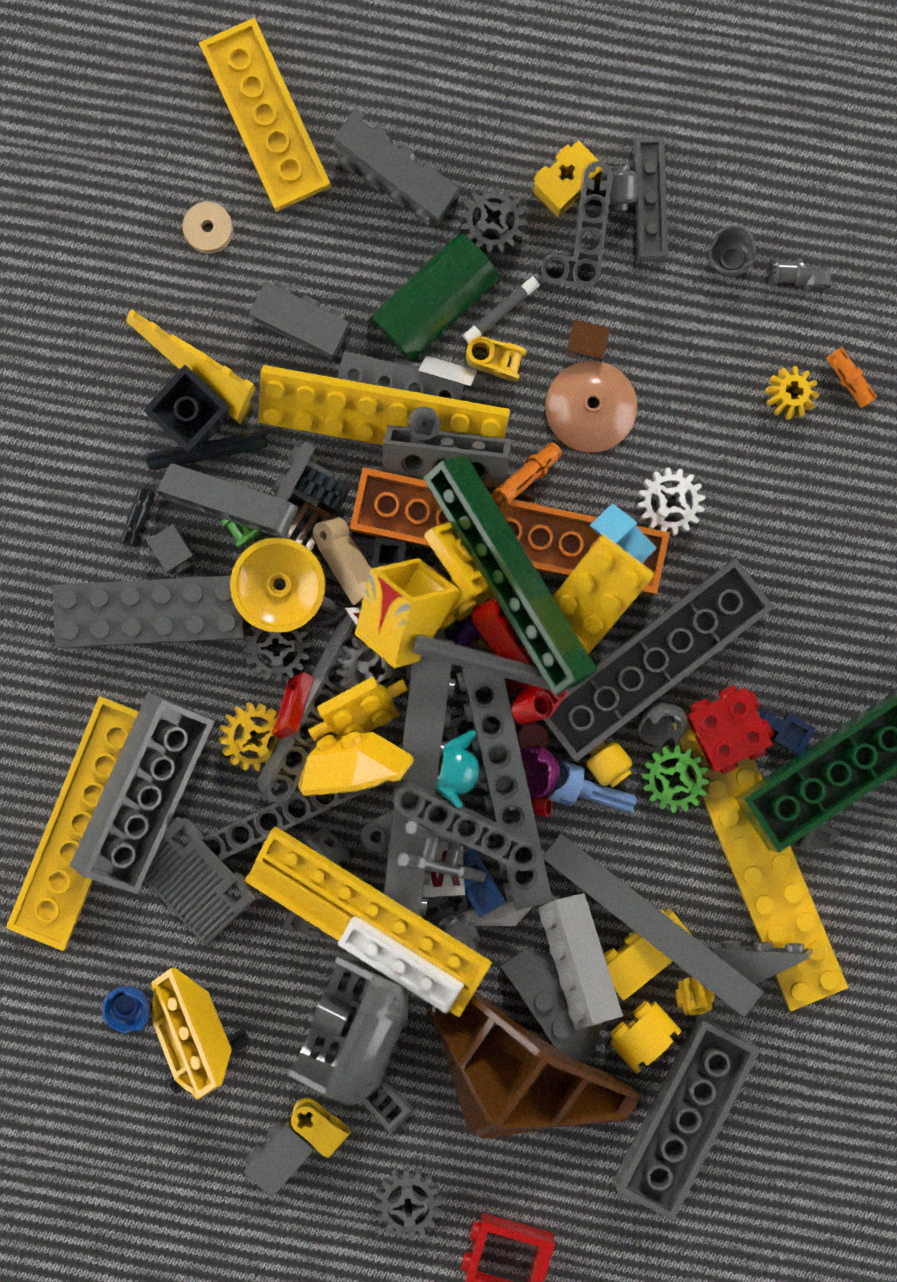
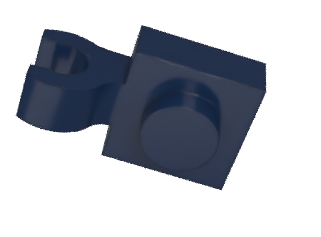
M761 710L759 714L761 720L766 719L771 729L776 731L771 740L797 755L805 750L816 728L790 713H786L783 720L768 711Z

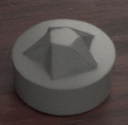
M417 408L408 418L410 433L416 439L430 440L440 431L439 416L432 408Z

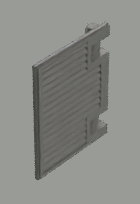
M177 817L167 827L143 881L207 946L256 899L254 896L256 892L253 886L245 882V878L240 873L236 872L233 874L202 841L204 838L203 834L189 819ZM180 830L191 840L185 847L174 837ZM232 884L243 894L237 902L226 892Z

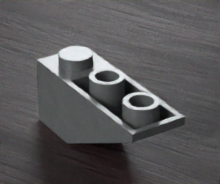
M727 940L722 941V945L713 949V953L755 985L809 959L813 954V949H804V944L786 943L785 948L772 947L771 942H754L753 946H741L740 941Z

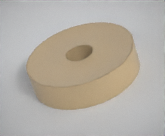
M201 202L191 207L186 213L183 220V232L187 241L195 250L208 254L216 253L224 249L231 241L233 223L228 212L219 204ZM205 224H213V229L210 232L203 231Z

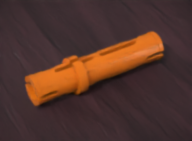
M547 443L536 455H530L518 471L492 492L494 502L500 507H507L533 481L543 478L548 473V468L562 457L560 447L555 443Z

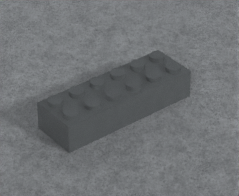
M231 576L52 585L56 648L245 639V636H248L247 621L238 612L233 602L230 590Z
M147 692L70 862L72 868L83 877L138 894L214 725V720L197 711Z
M700 1014L697 1015L613 1180L617 1192L674 1221L760 1052V1049L754 1042Z

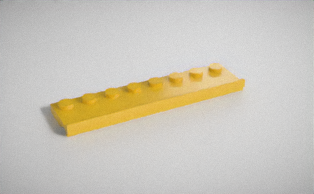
M277 827L271 830L255 860L256 862L250 874L245 879L246 883L340 941L351 919L357 916L457 979L464 985L449 1011L458 1017L461 1016L492 964V961Z

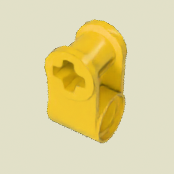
M476 337L470 341L465 358L468 365L473 369L493 374L502 379L519 381V366L522 356H526L527 350L515 344L502 343L486 337ZM475 347H483L486 349L488 357L484 360H477L472 355V350ZM509 357H512L510 366L507 367Z
M302 1098L293 1107L292 1127L310 1142L320 1154L327 1158L335 1152L350 1134L348 1127L339 1118L329 1113L312 1098ZM308 1112L312 1114L311 1118L306 1117L304 1120L300 1118L301 1113L303 1115Z

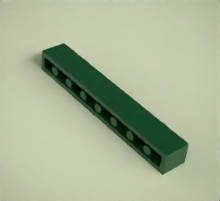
M465 455L442 460L423 478L553 694L557 695L578 686L598 671L468 457Z

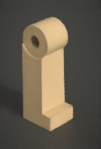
M334 517L317 523L313 530V536L320 552L354 606L363 601L371 567L349 535L347 523L340 517Z

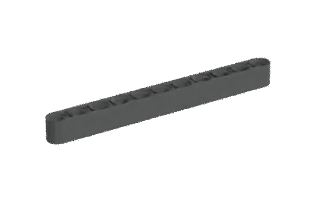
M465 713L451 719L449 729H443V734L448 742L461 736L458 733L457 727L462 720L466 719ZM485 719L482 723V728L493 730L498 723L491 724ZM402 743L396 746L402 748ZM377 786L351 792L334 793V799L329 803L321 801L318 795L303 796L302 792L299 791L285 802H275L208 834L202 841L205 845L211 839L218 841L221 845V852L216 856L222 860L267 839L272 829H268L263 825L262 817L265 813L274 814L278 820L277 828L284 831ZM298 799L305 803L306 812L304 815L296 816L291 812L290 804L292 800ZM243 826L249 831L247 842H240L235 838L234 831L236 827Z

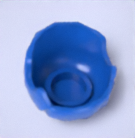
M118 987L110 991L104 999L102 1017L110 1028L120 1031L121 1034L132 1031L140 1032L149 1020L150 1002L146 994L137 987Z

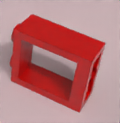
M482 1212L479 1222L474 1221L469 1237V1240L473 1241L471 1251H465L460 1270L465 1271V1282H514L477 1271L488 1232L536 1246L526 1282H544L555 1246L554 1234Z

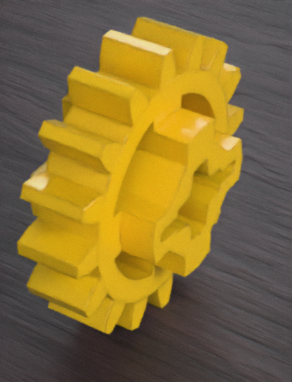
M248 702L245 711L236 706L234 708L237 715L232 717L226 714L225 718L229 721L228 726L220 725L219 729L226 734L218 738V741L221 744L227 745L222 750V753L225 756L232 754L229 761L233 765L241 761L240 767L243 770H247L251 764L254 770L259 771L260 763L266 764L279 739L272 735L276 721L274 717L277 712L271 708L265 713L266 706L259 703L255 710L253 704ZM250 717H261L266 721H261L257 724ZM239 725L237 736L234 737V732ZM251 731L257 733L255 735L256 741L253 743L249 740L251 738ZM272 736L271 743L267 748L269 738ZM247 750H251L256 756H245L240 754V752L244 753Z

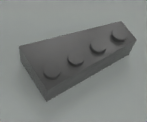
M355 107L334 137L339 164L351 173H354L356 170L365 177L364 181L375 190L382 188L390 194L389 198L398 206L404 208L407 205L413 209L415 216L423 223L430 225L432 222L439 227L459 198V187L428 163H423L420 166L417 163L418 158L405 145L394 146L392 140L386 135L388 132L378 124L375 128L367 125L362 121L365 114Z

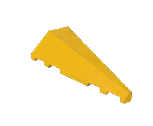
M131 309L126 322L179 370L184 364L187 365L230 407L228 414L241 425L254 406L250 399L257 390L255 385L247 379L243 380L234 374L231 369L220 365L208 355L175 335L166 333L157 324L148 321Z

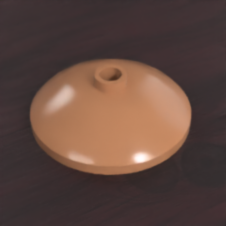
M599 361L579 362L564 369L552 382L545 401L546 419L553 434L567 447L583 453L603 452L618 445L631 431L637 415L636 394L628 378L617 368ZM594 398L598 401L599 405L597 408H590L587 401Z

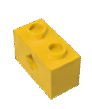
M579 140L572 147L569 144L566 145L557 154V161L550 168L544 166L534 177L533 193L557 218L580 198L582 173L585 166L592 161H599ZM596 167L595 172L589 173V178H592L594 183L602 173L600 167ZM561 174L563 176H567L568 174H570L572 176L571 180L566 178L562 181L560 179Z

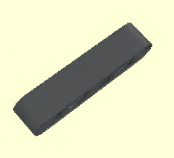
M169 464L156 491L158 495L171 502L279 538H286L298 512V508L284 499L175 464Z
M402 782L394 789L393 800L398 812L403 816L517 870L528 871L537 864L539 858L538 851L526 836L462 806L460 809H457L447 798L413 782ZM411 792L417 795L416 801L411 805L400 803L401 797L406 793ZM440 806L445 808V813L442 817L438 819L429 817V813L434 807ZM462 821H473L471 830L467 832L458 831V826ZM496 833L501 835V840L498 844L492 846L486 844L487 838L490 835ZM519 848H529V853L526 857L522 859L514 857L515 852Z

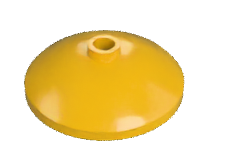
M269 538L251 545L237 559L230 579L231 596L238 612L253 626L268 632H288L306 624L319 610L325 594V576L320 562L307 547L287 538ZM277 578H282L285 581L286 586L283 590L275 587V580Z

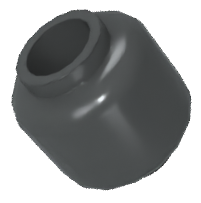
M609 166L612 171L609 210L626 211L628 210V204H633L638 200V175L630 170V166ZM604 173L598 176V183L600 179H605L606 175ZM598 190V194L603 196L604 190Z

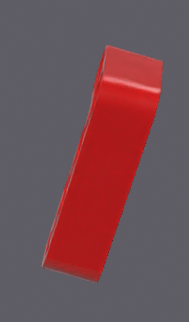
M496 598L474 607L472 611L473 623L497 656L537 666ZM516 681L522 690L511 704L512 715L522 725L549 718L564 700L568 690L554 695L551 690Z

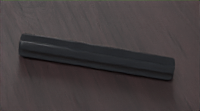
M256 431L207 441L190 453H187L182 447L148 453L146 461L150 470L167 468L169 464L182 465L266 448L268 444L267 437L264 431Z

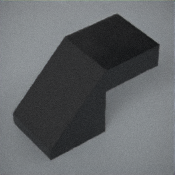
M351 536L371 569L404 561L407 541Z

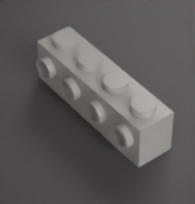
M585 893L557 899L538 907L541 924L547 935L550 953L557 968L559 983L564 991L569 1008V1016L573 1021L575 1031L622 1017L621 1008Z

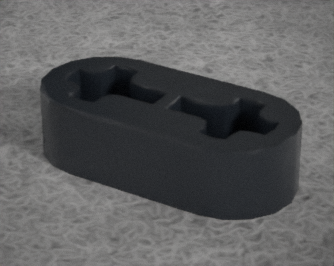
M466 894L455 895V897L461 896L462 898L457 910H454L452 906L444 909L441 908L440 904L447 902L449 896L427 897L426 909L436 906L438 908V911L430 915V921L428 922L435 926L448 916H459L467 908Z

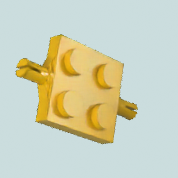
M371 677L317 706L324 722L311 729L309 728L308 731L312 739L316 741V739L329 732L343 736L352 732H358L359 734L368 733L379 726H384L400 715L393 702V698L409 691L408 686L403 678L389 687L380 685L374 677Z

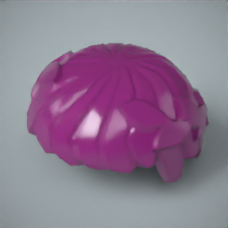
M542 746L522 748L520 753L528 789H531L530 795L545 797L554 790L560 774L559 762H557L552 752L550 753L548 749Z

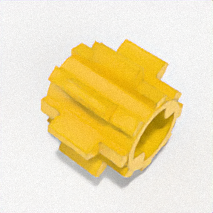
M688 977L678 982V989L675 990L678 1008H683L685 1015L703 1014L712 1009V1002H714L715 996L709 989L693 977Z

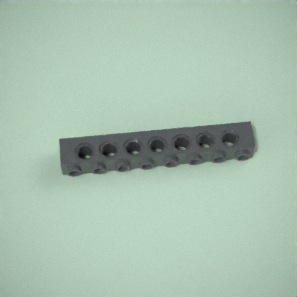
M461 666L462 672L456 673L460 692L466 691L469 703L463 704L467 723L473 721L476 736L471 743L474 753L480 752L482 763L479 764V779L481 783L486 782L488 794H483L487 813L493 812L495 822L529 838L538 851L539 856L537 864L531 869L530 874L523 879L515 877L517 869L498 861L500 872L506 871L508 882L503 883L507 902L513 901L516 911L552 902L505 679ZM481 686H489L492 689L490 697L486 700H478L475 697L477 689ZM493 716L498 718V725L495 729L485 730L482 728V723L487 717ZM495 747L505 749L504 756L499 760H491L489 758L490 751ZM507 777L511 779V785L506 790L495 788L496 782L500 778ZM513 807L518 809L515 818L511 820L502 818V814L507 808ZM492 834L494 843L500 842V834ZM519 848L515 852L514 857L518 859L526 857L529 853V848Z

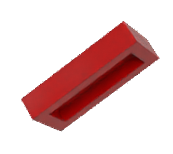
M303 672L288 680L272 735L284 739L298 731L314 677Z

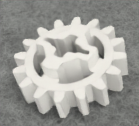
M670 468L664 470V476H661L657 471L652 474L654 482L646 479L643 483L647 491L640 490L638 492V496L644 498L643 502L637 504V508L645 509V513L640 517L641 520L649 518L651 523L648 528L652 529L657 525L660 527V531L666 532L667 529H670L672 536L678 534V527L687 532L690 530L688 522L692 524L699 522L695 513L704 512V508L699 506L698 502L703 501L705 496L697 494L702 485H692L691 481L694 477L692 474L686 478L682 477L683 469H678L675 475H672ZM665 482L678 483L674 488H666L660 484ZM687 491L690 495L691 507L686 504L685 493ZM673 495L676 498L674 502L676 506H672L669 509L666 506V498ZM651 496L657 503V511L655 513L651 506ZM673 515L682 519L677 522L664 521L667 516Z

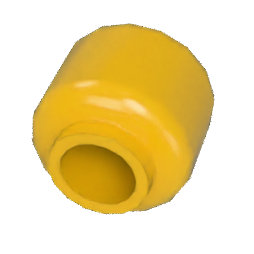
M603 741L589 752L591 757L587 760L586 766L601 786L610 784L613 788L632 774L629 770L632 766V760L618 742L613 741L606 745Z

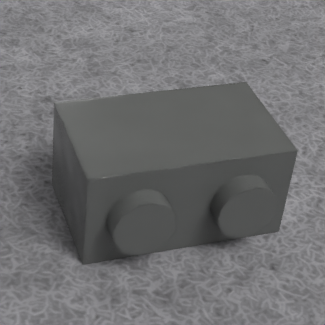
M290 1117L283 1124L278 1121L267 1133L266 1136L269 1140L262 1148L257 1144L245 1158L248 1163L244 1173L271 1198L315 1149L310 1142L294 1130Z

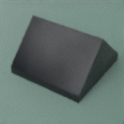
M184 364L143 411L187 453H190L218 433L230 407Z

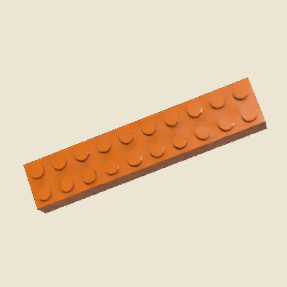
M363 467L350 524L351 532L377 538L407 541L406 544L433 549L424 535L431 528L445 524L449 520L425 480ZM513 500L507 507L498 506L537 572L568 578L600 537L589 526L598 517L519 500ZM636 526L657 548L642 562L645 567L655 574L640 592V594L654 596L658 592L670 533Z

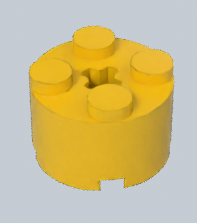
M644 1000L633 1010L632 1013L635 1016L633 1020L627 1025L622 1021L609 1033L612 1037L610 1045L635 1073L641 1071L637 1065L644 1062L648 1066L673 1043V1040L669 1037L673 1032L679 1036L682 1031L656 1001L649 1004Z

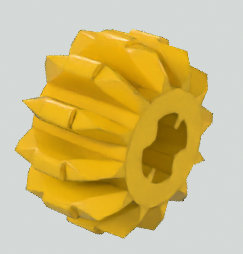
M793 366L790 373L785 368H782L778 371L779 377L775 375L770 377L769 381L772 386L765 389L767 395L773 396L766 402L767 406L774 404L778 406L774 410L776 416L785 410L786 420H790L794 413L798 418H802L805 416V410L811 411L815 407L811 400L817 399L819 393L810 389L817 385V381L812 380L808 382L806 380L810 374L807 370L799 376L797 366ZM790 387H792L793 393L797 394L794 399H791V394L786 392Z

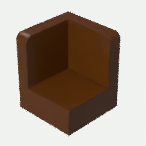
M574 320L565 356L577 359L578 355L582 354L600 359L603 358L610 328Z

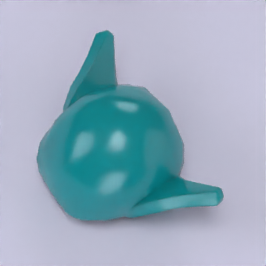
M473 730L452 739L444 746L442 768L436 785L437 791L453 803L457 809L463 806L457 795H462L472 790L479 775L478 760L466 750L476 736V732Z

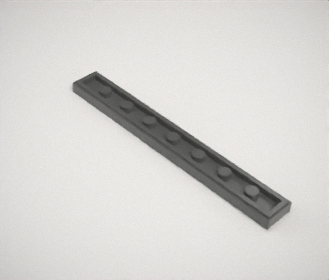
M560 834L544 854L543 859L741 1016L745 1017L763 994L760 988L564 835Z

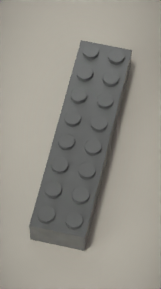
M736 558L732 559L597 663L595 666L598 671L578 686L569 689L566 697L554 713L542 721L573 761L577 762L775 607Z

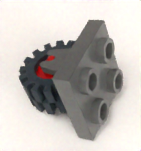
M305 441L301 448L295 445L286 463L291 468L287 475L280 473L273 486L272 492L276 493L275 497L288 501L290 496L293 495L314 507H317L319 503L339 512L350 489L333 479L334 473L310 460L316 448L315 446Z

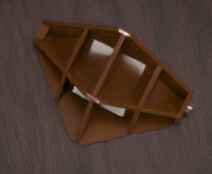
M476 990L460 1017L449 1010L446 1014L429 1003L427 1015L440 1036L467 1129L482 1139L555 1127L626 1122L641 1097V1093L636 1086L573 1059L514 1022Z

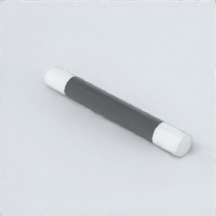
M533 276L463 334L464 340L469 344L471 340L484 334L540 286L539 282Z

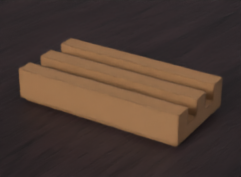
M305 502L294 518L286 538L291 539L308 511L313 512V514L296 539V542L301 544L319 516L323 518L322 521L331 519L333 515L318 506L314 507ZM313 535L306 545L311 552L317 544Z

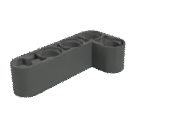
M592 161L583 170L573 254L550 253L542 260V275L550 283L590 287L599 280L612 185V171L604 162ZM596 167H600V171L606 175L605 179H600L598 183V190H604L603 196L597 193L586 194L587 188L594 189V180L589 178V173L595 172ZM591 199H597L602 204L601 212L597 216H588L585 213L586 203ZM589 231L595 232L598 236L597 244L592 248L583 247L581 244L583 234ZM552 260H558L563 263V271L558 276H551L546 271L548 263ZM584 263H589L594 267V273L588 279H581L577 276L579 266Z

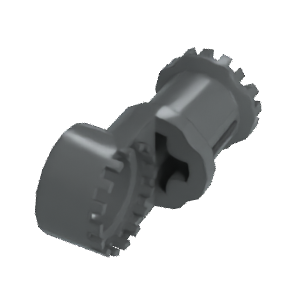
M771 258L768 268V271H771V273H768L769 286H776L777 283H794L795 286H803L804 290L809 291L825 290L831 287V269L826 268V270L825 267H822V270H820V267H817V269L814 267L812 269H804L803 258H797L796 261H777L776 258Z

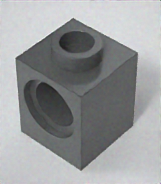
M173 524L147 540L162 567L169 574L175 572L177 575L186 572L193 567L191 562L197 559L179 528Z

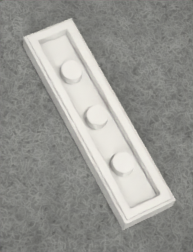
M357 916L351 919L337 944L446 1014L464 985Z

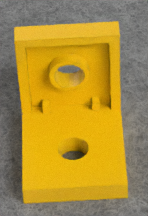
M450 522L431 528L424 535L460 590L457 599L439 627L441 630L448 628L457 620L459 622L464 621L472 615V608L474 606L490 601L494 597V594Z

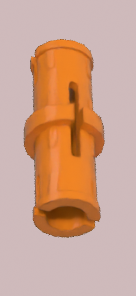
M840 347L825 358L841 379L840 384L842 387L846 386L860 408H863L878 397L862 376L864 373L862 369H857L843 347Z

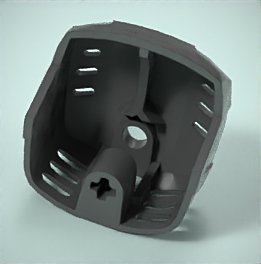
M337 956L335 960L337 964L326 993L316 1009L309 1034L288 1076L344 1104L353 1105L365 1100L384 1079L386 1068L403 1026L408 1019L409 1000L407 989L388 976ZM348 971L351 973L349 985L345 992H340L338 989L340 980L344 972ZM362 977L366 980L361 996L355 998L352 993L356 982ZM354 1007L358 1009L348 1036L345 1037L342 1033ZM318 1036H323L325 1038L324 1046L316 1059H312L310 1055ZM333 1042L339 1043L340 1047L331 1065H326L325 1059Z

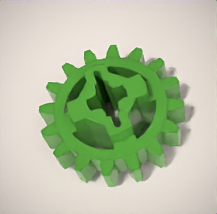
M677 744L674 751H672L669 745L663 747L664 755L656 751L652 754L655 762L648 760L645 763L650 772L642 774V778L649 780V783L644 787V791H653L654 794L651 796L650 801L661 800L660 809L669 804L671 805L672 813H675L679 805H681L686 812L690 809V802L696 806L701 803L698 795L706 796L709 791L703 785L711 783V778L704 776V773L710 767L700 765L704 758L703 755H699L696 758L692 756L694 748L690 747L686 752H683L682 745ZM671 758H679L677 764L671 766L662 763ZM690 765H691V766L694 768V770H695V773H696V776H697V781H696V779H695L694 777H692V775H691V772H690V769H689ZM675 772L681 774V781L678 784L673 783L674 777L672 775ZM657 778L661 779L664 787L663 791L658 785ZM681 791L691 793L683 798H674L675 794Z

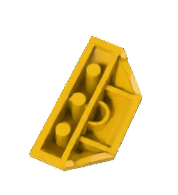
M352 732L348 735L335 737L327 735L317 742V746L309 754L302 770L298 787L303 796L357 791L377 786L386 780L391 782L400 780L414 759L411 754L374 732L360 734Z
M170 968L151 982V990L154 992L152 999V1023L174 1080L185 1090L191 1092L193 1097L200 1099L222 1085L232 1049L209 992L178 969Z

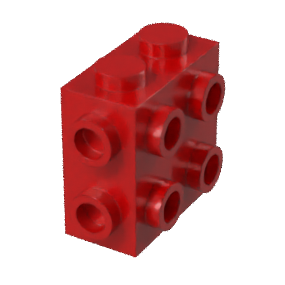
M735 685L719 691V698L708 702L707 698L691 704L690 708L692 711L686 713L692 732L711 771L717 772L720 770L721 774L738 768L737 762L748 757L752 761L766 755V748L773 745L770 739L773 736L772 729L766 719L761 720L756 710L760 708L755 694L753 691L748 692L746 688L737 689Z

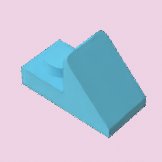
M613 503L589 525L599 536L604 534L640 563L657 549L635 526L637 522Z

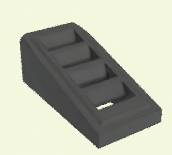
M385 1078L365 1100L361 1101L388 1133H394L415 1112L414 1108ZM382 1087L384 1091L372 1101L370 1097ZM390 1096L393 1101L381 1111L379 1106ZM399 1106L401 1111L390 1120L387 1116Z

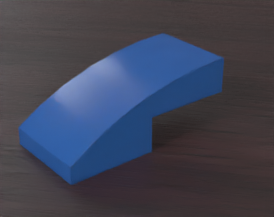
M473 848L463 853L464 866L486 871V878L483 883L464 879L465 894L478 917L482 918L507 902L477 851Z

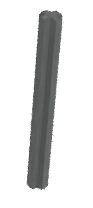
M418 635L414 641L413 652L415 654L551 690L537 666L423 635Z

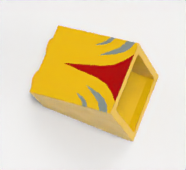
M419 558L372 568L369 571L355 635L394 668L418 662L422 655L413 652L416 637L418 635L434 637L457 599L460 590Z

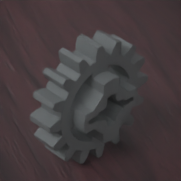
M499 186L495 187L494 193H489L487 187H483L482 196L473 192V203L465 201L464 209L467 212L460 213V221L466 222L461 226V233H469L467 238L472 242L475 241L476 246L480 250L482 247L487 248L488 256L491 255L493 249H497L498 253L502 255L506 245L513 250L515 247L513 239L521 241L523 238V233L518 229H526L527 221L521 219L526 215V210L522 208L517 209L520 205V198L511 200V190L509 189L504 195L500 194ZM491 202H495V203H500V205L490 204V203H491ZM477 211L481 220L476 223V226H473L472 219ZM510 216H513L514 225L511 231H509V227L505 222L510 219ZM488 217H491L493 220L498 218V225L494 222L488 224ZM486 237H493L496 240L486 239Z
M253 625L251 626L255 634L253 636H245V640L251 642V646L244 648L243 652L251 653L252 657L246 662L249 665L257 664L254 671L255 674H259L264 670L266 672V680H270L273 674H276L277 680L283 681L284 673L293 678L295 677L293 669L297 668L301 671L305 669L300 662L302 659L310 660V656L305 654L304 651L312 647V644L303 640L309 635L308 631L299 632V628L291 630L297 641H289L283 632H269L270 636L266 641L258 643L260 637L266 631ZM277 639H279L281 644L292 646L291 648L281 650L278 657L276 652L264 650V648L275 645ZM292 652H297L294 661L285 667L287 657ZM259 655L269 657L272 660L273 668L264 664Z
M355 637L352 638V648L343 647L346 656L338 657L337 659L338 662L343 664V668L336 670V674L344 677L339 684L344 688H348V690L371 677H374L380 685L385 687L394 684L395 678L403 677V674L398 671V667L394 668L389 665L386 660L369 648L366 643Z
M405 1167L403 1175H399L396 1170L392 1171V1181L383 1178L382 1186L384 1189H377L376 1197L381 1200L375 1202V1210L382 1211L378 1214V1221H387L386 1232L395 1228L397 1229V1238H400L403 1232H408V1237L412 1240L415 1231H418L422 1237L425 1236L426 1225L434 1229L436 1221L433 1217H441V1209L437 1206L442 1205L443 1199L442 1196L436 1195L440 1189L439 1185H430L432 1181L430 1174L422 1178L420 1168H417L414 1174H410L409 1168ZM401 1185L402 1188L397 1194H391L395 1188ZM414 1185L419 1186L424 1191L420 1192ZM405 1199H411L413 1206L407 1207ZM427 1212L421 1219L416 1221L420 1213ZM394 1215H398L403 1221L397 1219Z

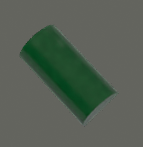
M458 233L369 316V320L407 360L414 361L500 280L499 274L486 255L469 238Z

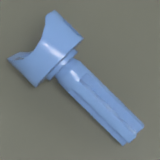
M561 759L557 761L560 768L559 779L555 786V792L548 800L572 806L577 798L580 797L624 812H633L637 802L634 795L584 780V768L582 766Z

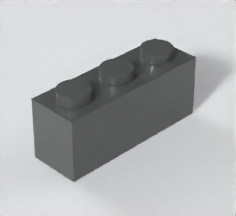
M265 281L249 313L252 321L335 361L351 329L349 322L346 321L347 316L332 308L328 312L318 307L319 302L307 295H303L300 298L291 294L292 289L283 283L275 281L273 285Z

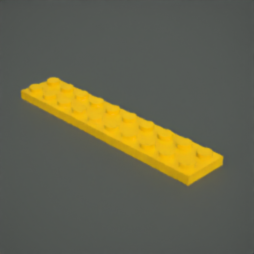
M688 725L679 743L682 745L683 752H686L690 747L694 748L692 756L696 758L699 755H703L690 725ZM705 757L700 762L701 766H709ZM747 757L738 761L739 767L728 773L721 774L720 770L714 772L711 769L704 773L705 777L711 778V783L703 785L709 792L706 796L701 797L760 941L771 942L772 947L785 948L786 943L804 944V949H813V954L809 959L775 975L787 1007L790 1011H793L845 990L848 986L791 847L788 846L780 853L769 851L735 800L736 796L762 780L755 760L750 761ZM690 765L689 768H690V770H691V773H692L693 777H694V778L696 779V781H697V776H696L695 770H694V768Z

